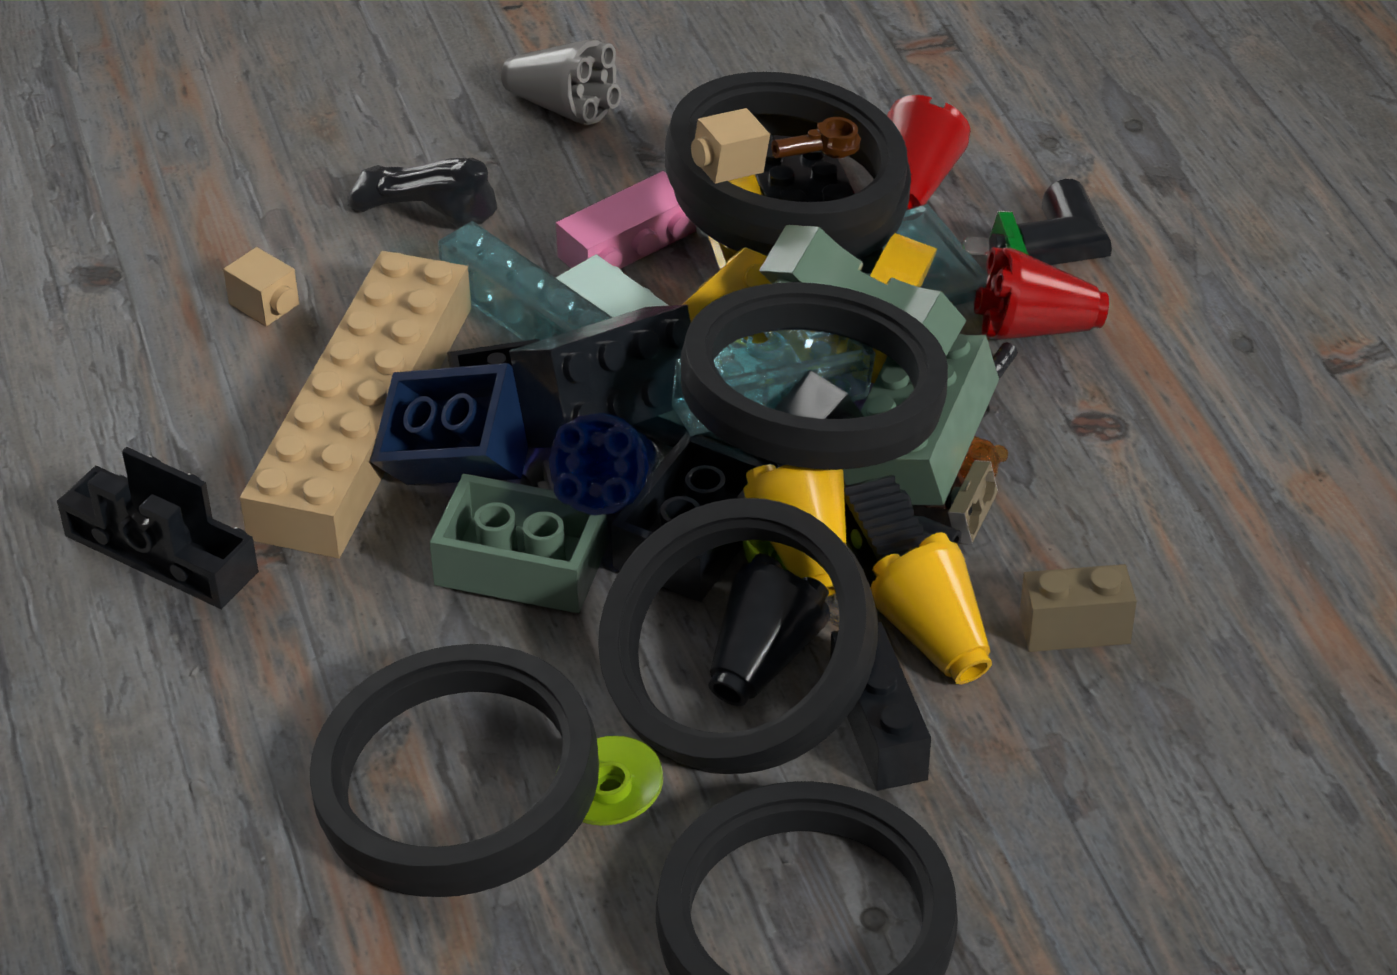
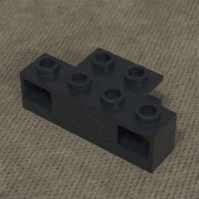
M129 447L122 450L127 477L121 474H114L95 465L57 500L66 537L221 610L259 572L253 537L240 528L230 527L213 519L206 482L194 474L184 473L162 463L154 456L144 455Z

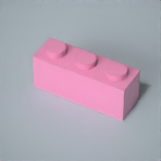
M662 171L556 222L558 258L568 267L573 268L597 254L612 266L621 269L696 232V225L693 224L679 206L666 172Z

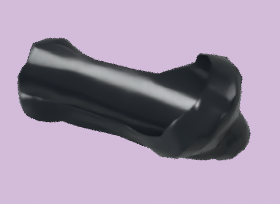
M450 158L410 168L376 165L364 169L360 173L348 196V206L353 210L361 212L388 203L423 201L445 215L450 223L463 228L474 227L484 223L497 210L495 193L488 182L487 167L483 162L475 158Z

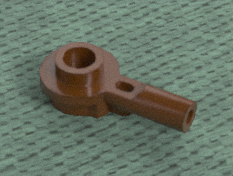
M830 117L823 122L817 123V129L809 130L808 135L773 140L771 150L775 158L823 151L825 155L839 159L857 152L861 138L857 133L858 127L854 122L842 117Z

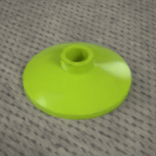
M625 736L597 738L599 757L598 784L594 799L583 823L599 826L620 824L639 816L655 802L663 785L662 765L657 754L648 745L637 739Z

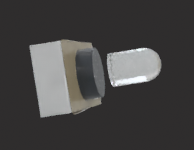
M975 460L962 486H955L953 491H950L944 505H924L929 509L949 510L948 515L952 528L960 530L962 533L960 543H973L998 493L991 461Z

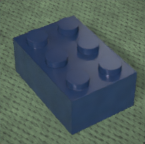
M508 363L393 372L370 462L406 485L456 483L460 481L463 473L495 480L521 479L528 452V444L513 367Z

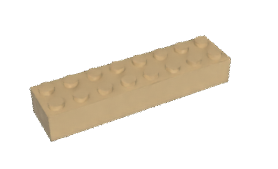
M380 252L240 496L245 531L253 537V541L340 559L385 474L384 470L370 461L393 372L440 369L447 356V352H449L472 308L468 266L401 253Z

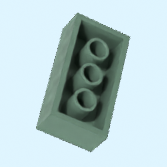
M959 334L946 356L948 364L946 400L939 422L929 438L913 451L897 459L868 467L843 469L846 485L894 475L895 482L900 484V489L907 492L912 505L945 504L999 381L986 335ZM887 356L861 409L865 417L893 409L906 400L914 391L907 373L890 357Z

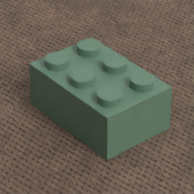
M463 473L430 540L434 585L579 614L609 544L607 500Z

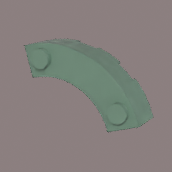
M785 226L759 270L771 283L802 282L832 285L859 291L882 299L904 310L927 327L936 337L947 356L967 320L942 291L921 288L893 277L888 280L887 284H884L861 272L862 261L838 245L820 227Z

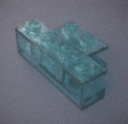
M779 330L764 332L768 338L764 343H753V337L748 336L747 340L744 338L736 340L725 347L714 360L716 369L729 386L750 400L774 409L808 370L813 371L848 393L853 401L867 399L876 353L872 347L839 335L810 332L807 330ZM677 359L672 406L690 436L710 432L697 420L684 399L681 387V359Z

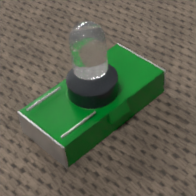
M997 211L989 239L966 237L961 241V251L967 255L987 256L991 248L996 247L1002 249L1012 248L1028 255L1013 212Z

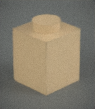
M747 108L699 118L695 139L691 144L692 158L696 165L701 167L715 184L763 173L770 133Z
M255 247L223 269L229 304L266 327L299 305L295 269L258 247Z

